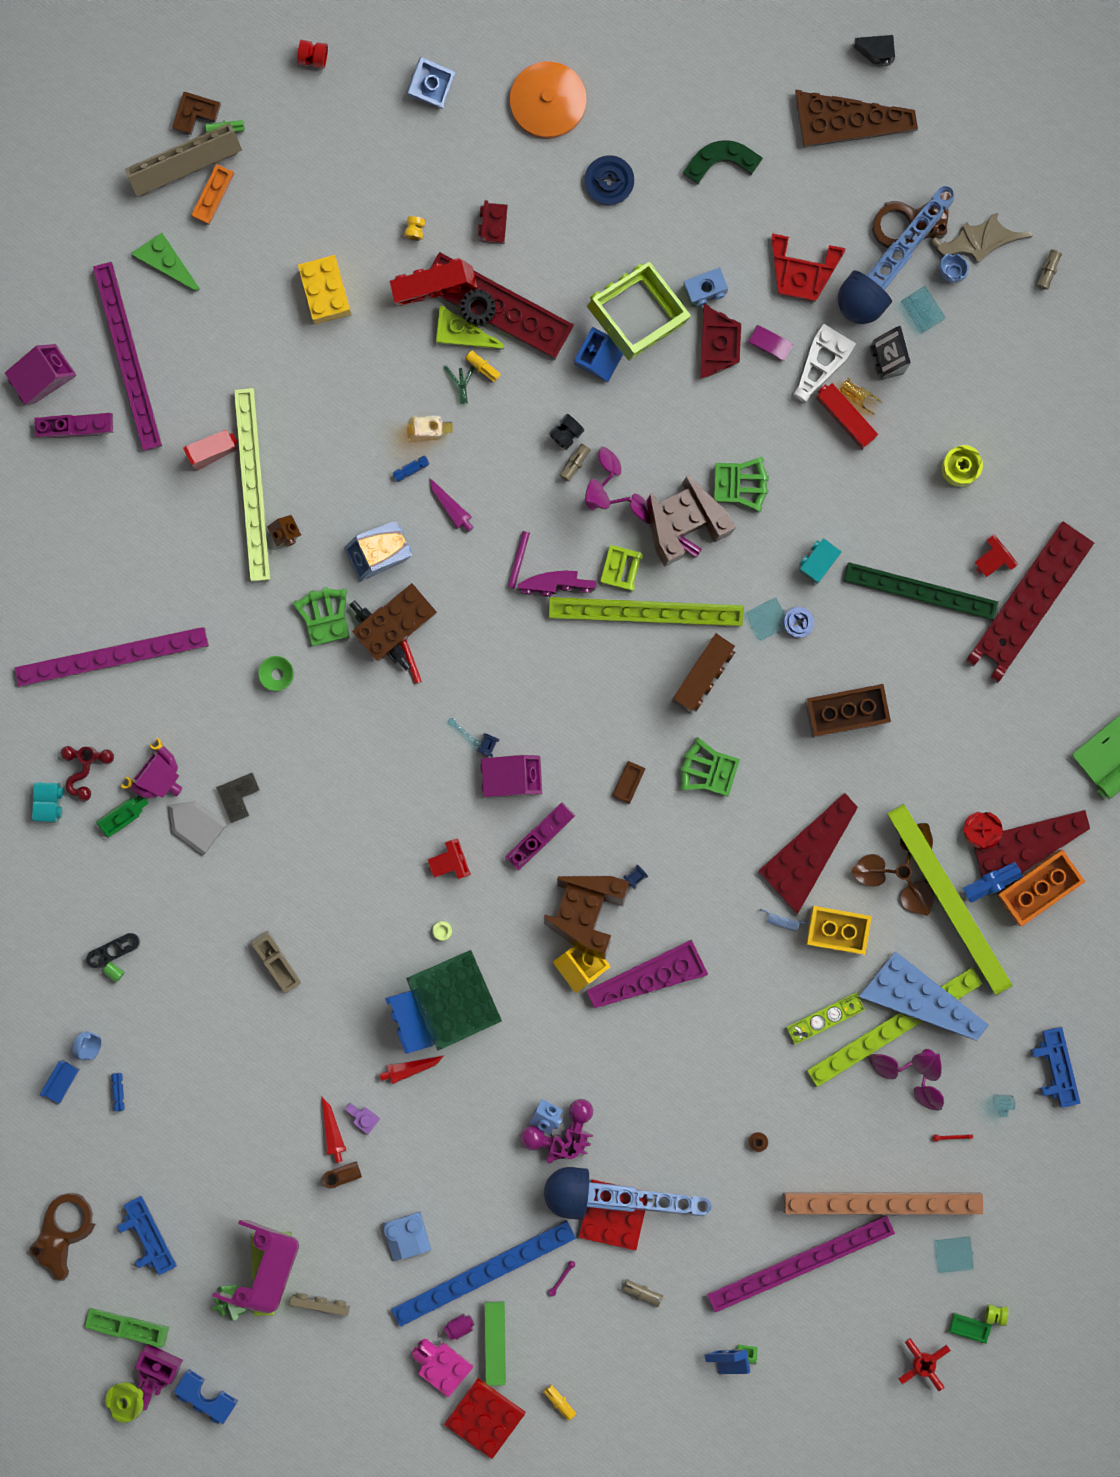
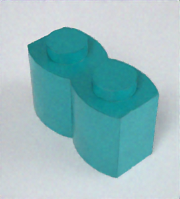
M34 782L32 821L58 822L59 818H62L63 809L59 807V801L63 798L64 791L63 787H60V783Z

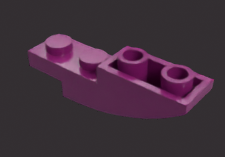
M112 413L76 416L70 414L34 418L35 437H87L113 433Z
M553 571L530 577L518 583L517 589L521 590L522 594L532 595L533 592H540L541 596L552 597V594H556L557 587H560V590L572 591V588L580 589L579 592L591 593V590L595 591L596 581L577 579L578 571Z
M561 802L505 857L519 871L576 815Z

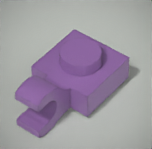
M350 1103L346 1108L348 1113L356 1117L353 1123L367 1134L370 1133L380 1120L367 1107H364L361 1111Z

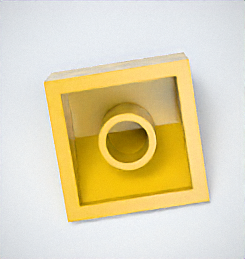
M576 946L571 947L553 961V964L575 993L611 967L606 959L588 955Z

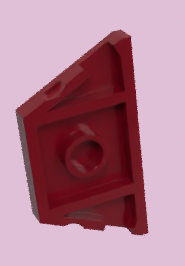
M707 304L703 306L700 379L707 378L740 363L742 324L728 318L722 312L719 313L710 308Z

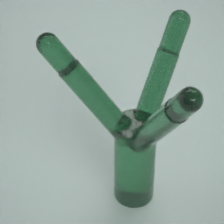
M444 365V369L459 388L460 404L468 403L466 386L475 367L471 365L465 381L463 370L459 368V382L449 367Z

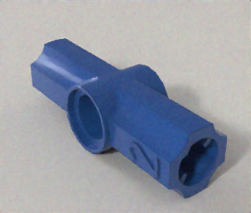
M1013 862L997 871L994 870L980 877L981 879L962 889L971 903L987 894L991 895L1005 888V885L1023 876L1016 862Z

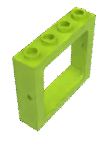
M650 261L644 265L642 263L637 265L631 274H623L617 283H609L603 292H595L590 297L591 301L587 305V308L628 361L686 324L691 317ZM641 281L664 309L671 321L632 345L602 305Z

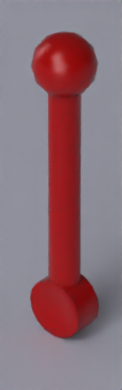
M934 1134L932 1140L938 1142L939 1140L973 1139V1134L949 1136Z

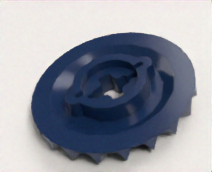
M606 155L597 158L589 165L585 173L587 192L599 204L616 205L623 202L629 197L634 187L635 180L632 168L625 160L617 156ZM608 176H612V180H615L611 185H607V182L604 181V179H608Z

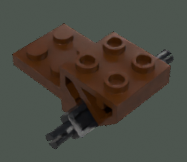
M413 583L407 586L383 608L381 606L373 614L366 607L362 609L356 600L349 604L356 612L355 618L360 623L352 633L378 662L388 655L394 664L399 663L405 671L411 668L412 665L404 658L406 653L401 649L400 645L437 614V611Z

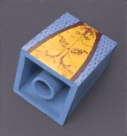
M396 521L359 534L344 547L360 582L401 564L412 556L411 548L403 537L402 528Z

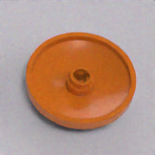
M552 61L535 63L524 69L512 85L510 92L511 112L517 124L527 133L544 139L558 138L568 134L581 121L586 108V91L579 76L566 65Z

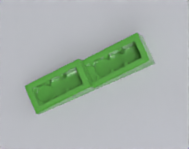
M505 1301L485 1302L486 1384L489 1386L506 1385Z
M89 1308L85 1328L119 1338L125 1337L156 1347L165 1346L169 1326L94 1308Z

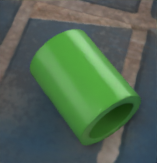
M109 962L102 971L115 983L125 973L112 962Z

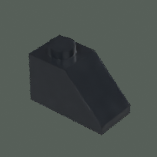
M893 35L855 38L853 48L874 65L889 66L894 62L895 47Z

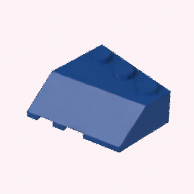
M422 988L385 998L386 1003L392 1005L391 1016L393 1021L399 1025L397 1033L405 1054L437 1044L438 1035L431 1023L433 1016L426 1004L428 997Z

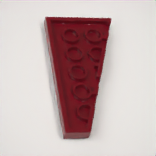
M846 793L839 797L758 870L797 914L858 808Z
M1086 810L1004 830L1001 840L992 848L979 849L974 847L981 877L1013 862H1016L1021 873L1031 868L1090 829Z

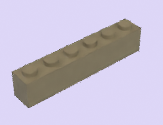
M228 123L125 168V172L136 196L145 195L157 187L166 186L173 180L182 179L189 173L198 172L205 166L216 164L221 159L235 156L238 152L242 151V148L231 123Z

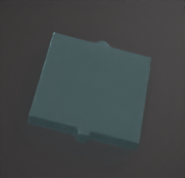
M776 597L746 612L752 624L751 628L755 630L760 641L785 629L783 624L785 610L781 608Z
M970 1236L936 1240V1258L938 1259L939 1273L974 1269L972 1256L974 1252L971 1248Z

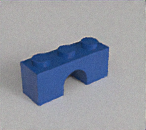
M188 1369L174 1391L177 1394L176 1397L182 1402L186 1403L188 1401L193 1404V1408L199 1413L205 1412L210 1415L209 1419L213 1422L224 1424L238 1400L223 1390L215 1399L209 1400L204 1398L201 1394V1386L205 1379Z

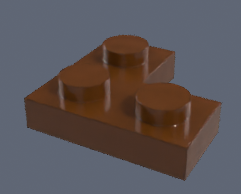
M184 91L172 126L173 130L192 135L197 117L216 122L221 103Z

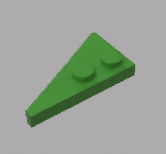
M163 233L132 252L135 258L158 269L172 279L181 282L188 288L195 291L200 290Z

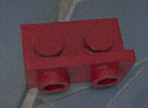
M484 200V206L480 205V217H483L482 225L479 224L478 236H481L482 242L505 244L508 204L488 203V200Z

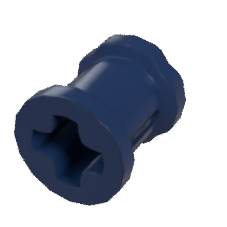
M483 733V741L480 748H477L476 751L493 757V749L496 742H499L500 739Z
M638 864L627 876H623L626 881H629V885L634 890L637 888L636 885L648 877Z

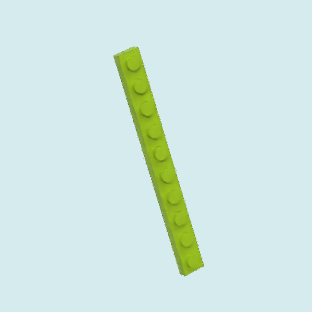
M550 597L549 618L743 626L744 605Z
M973 967L940 987L958 1000L983 983ZM897 1013L812 1066L807 1072L815 1085L819 1087L923 1021Z

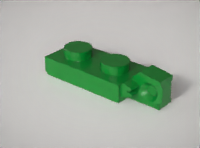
M140 796L135 799L133 797L129 800L127 799L98 819L96 824L106 837L109 838L140 817L139 814L143 812L142 808L149 804L148 800Z

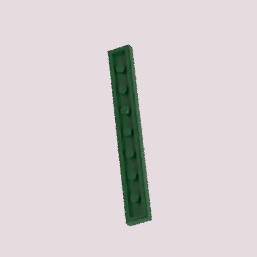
M848 562L844 582L992 621L995 618L999 601Z

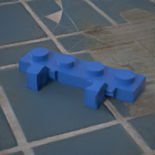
M1056 1027L1042 1031L1044 1042H1040L1041 1047L1031 1049V1054L1033 1058L1045 1056L1046 1060L1049 1059L1053 1080H1051V1085L1040 1088L1041 1095L1047 1096L1052 1094L1053 1098H1058L1060 1108L1081 1104L1063 1028Z
M140 1196L124 1204L128 1215L125 1216L126 1221L118 1225L121 1233L130 1228L133 1231H137L146 1249L144 1250L145 1256L135 1261L138 1268L148 1264L150 1268L154 1266L158 1275H161L176 1267L177 1264L143 1197Z

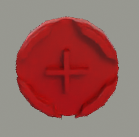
M976 812L965 821L963 832L965 839L970 845L979 849H988L999 843L1002 838L1003 828L1001 821L996 815L990 812Z

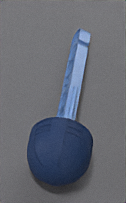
M943 186L938 189L933 195L932 200L925 205L900 238L892 243L867 276L853 270L843 282L838 292V305L841 313L848 320L857 324L871 323L877 320L889 307L892 299L885 289L912 257L913 251L942 217L944 209L947 210L955 200L954 191L951 187ZM943 192H949L951 194V197L948 200H942L940 198ZM931 207H937L939 212L936 215H930L928 210ZM919 222H925L927 227L924 230H918L916 225ZM905 239H913V243L909 242L906 244ZM901 252L903 256L900 260H894L892 258L893 253ZM882 267H889L891 269L888 275L880 274Z
M561 1168L547 1179L544 1187V1198L548 1208L557 1216L568 1219L583 1220L587 1207L634 1212V1209L683 1215L690 1213L693 1216H705L712 1208L710 1200L704 1197L693 1196L690 1198L687 1195L636 1190V1187L590 1183L589 1170L587 1168ZM601 1192H609L611 1195L610 1201H602L600 1198ZM622 1193L629 1195L630 1202L628 1204H623L620 1201ZM646 1196L647 1200H653V1196H655V1207H652L653 1203L651 1202L646 1203L644 1206L643 1202L639 1201V1199ZM661 1197L669 1201L667 1208L659 1206L658 1201ZM679 1200L687 1201L688 1208L686 1210H681L678 1207ZM702 1201L707 1204L706 1212H700L697 1209L698 1202Z

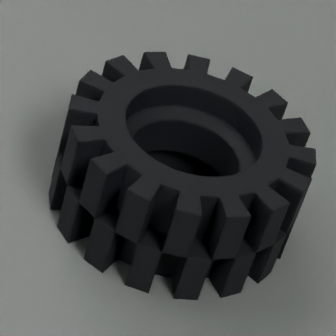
M476 289V291L471 290L470 293L464 295V299L462 298L461 313L469 324L484 326L485 323L488 324L494 318L496 306L494 298L491 297L490 293H486L485 290L480 291V289ZM475 301H482L486 306L485 311L480 315H476L471 311V305Z

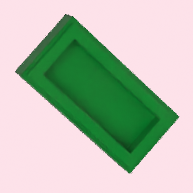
M953 1312L948 1332L987 1344L992 1324H985L983 1321Z

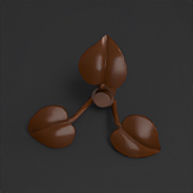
M917 824L932 849L933 837L929 824ZM900 838V846L904 850L909 851L902 838ZM910 852L907 854L905 864L897 865L895 870L885 869L884 859L877 854L865 855L852 868L851 872L857 880L872 887L880 886L885 882V873L896 874L899 879L906 880L909 885L901 893L902 905L914 913L925 916L930 914L933 905L932 890L922 880H918L912 885L910 881L912 869L908 866L910 864Z

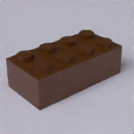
M715 633L671 701L690 714L693 710L697 712L703 703L701 697L703 694L706 696L709 694L714 686L711 682L714 678L719 679L725 669L722 667L725 662L729 663L736 653L733 651L735 645Z
M884 684L805 699L812 738L891 722Z

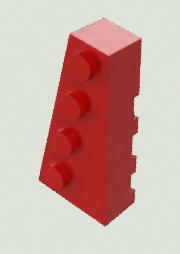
M460 258L449 260V263L445 265L434 264L428 270H415L411 275H397L394 280L389 281L394 303L399 306L425 301V296L429 298L442 297L444 295L443 292L459 293L464 287H470L471 290L477 289L473 267L467 262L460 260Z

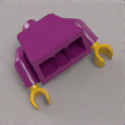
M155 738L159 745L153 747L150 744V747L154 750L153 754L134 779L124 777L129 781L128 786L121 784V787L130 789V791L142 798H156L158 796L163 798L167 792L176 797L182 790V787L175 782L179 777L176 773L178 771L176 760L173 754L163 746V743L158 738Z

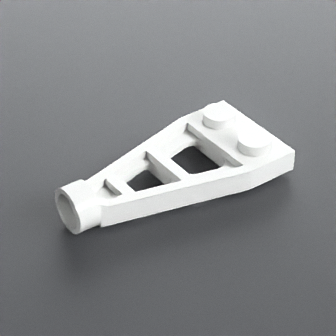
M823 324L812 342L799 386L793 396L806 403L810 395L847 360L856 343ZM821 348L835 355V359L828 366H823L817 362V355ZM813 366L823 372L816 382L808 379L809 371Z

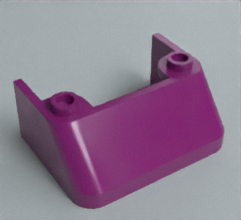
M239 1220V1225L256 1230L253 1243L256 1248L265 1251L252 1289L240 1287L235 1290L233 1295L225 1292H215L212 1297L242 1308L262 1313H273L278 1309L299 1250V1242L295 1237L249 1220Z

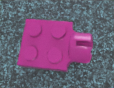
M423 1339L418 1343L420 1347H415L411 1354L412 1358L421 1365L418 1374L449 1398L472 1370L473 1365L442 1341L440 1345L436 1346L429 1340Z

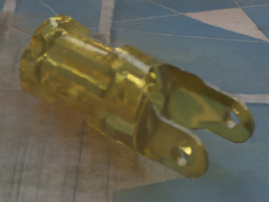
M847 378L839 389L841 393L843 392L852 398L855 404L875 415L874 412L863 404V400L866 397H873L883 404L871 392L862 386L858 387L852 383L850 378Z

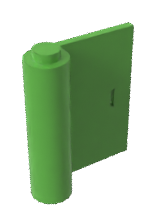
M1120 714L1071 754L1098 787V794L1103 799L1107 798L1109 800L1120 792Z

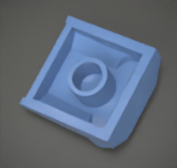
M420 57L411 76L407 94L412 99L422 100L443 109L456 72Z
M421 1212L382 1223L393 1261L431 1250Z

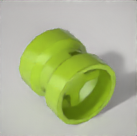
M987 1304L985 1324L998 1323L999 1326H1006L1008 1307L1001 1306L998 1308L995 1305Z

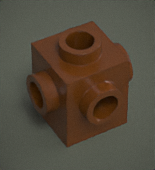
M292 515L278 518L267 526L277 547L283 545L285 547L292 546L296 543L295 540L301 536Z

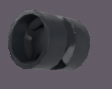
M566 414L560 420V425H555L548 434L560 447L567 450L574 443L573 439H578L585 429L571 415Z

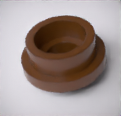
M761 1132L753 1133L749 1138V1146L755 1152H762L768 1146V1138ZM756 1139L762 1140L760 1146L755 1145Z

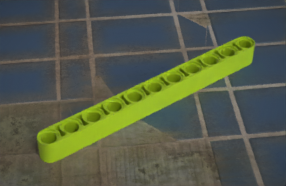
M903 803L887 813L888 817L994 994L997 996L1011 988L1013 985L905 804Z

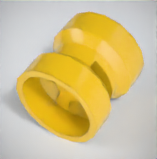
M408 216L406 221L408 226L405 229L404 237L412 240H422V229L425 227L426 220L420 217Z

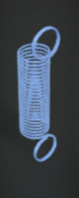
M760 909L761 911L769 913L777 922L776 924L773 921V919L768 915L771 921L767 918V923H772L773 925L776 924L779 927L782 926L783 928L797 931L794 928V926L790 923L791 921L798 929L797 925L791 919L788 920L787 918H785L784 920L781 916H779L787 925L786 927L777 915H775L774 917L770 913V911ZM799 921V923L809 925L808 923Z

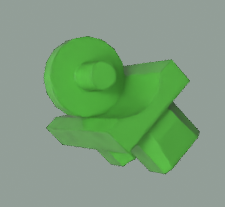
M222 1285L218 1289L219 1292L233 1295L235 1290L238 1289V1285ZM214 1298L216 1305L211 1307L212 1311L218 1310L221 1317L226 1315L225 1307L230 1321L239 1319L238 1316L247 1311L246 1308L225 1301L221 1302L218 1298Z

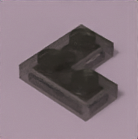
M253 772L216 787L231 823L250 816L243 798L260 791Z

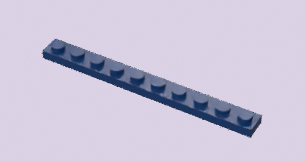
M565 1221L393 1307L391 1310L401 1327L576 1239L568 1221Z

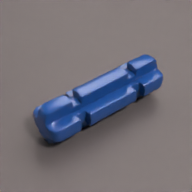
M426 456L418 458V461L414 460L403 466L401 470L394 471L393 476L399 482L405 476L408 477L419 471L421 467H427L429 461Z
M113 1073L111 1075V1081L113 1082L112 1096L115 1102L113 1103V1110L123 1111L125 1109L124 1102L122 1101L124 1099L123 1084H121L123 1075L122 1073Z

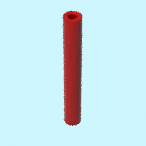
M406 640L401 644V648L406 653L405 659L412 665L409 670L414 684L422 682Z

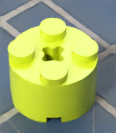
M961 445L951 449L944 457L941 465L943 478L949 484L956 487L969 486L980 476L983 469V461L979 452L968 445ZM961 462L964 463L965 468L963 470L959 466Z

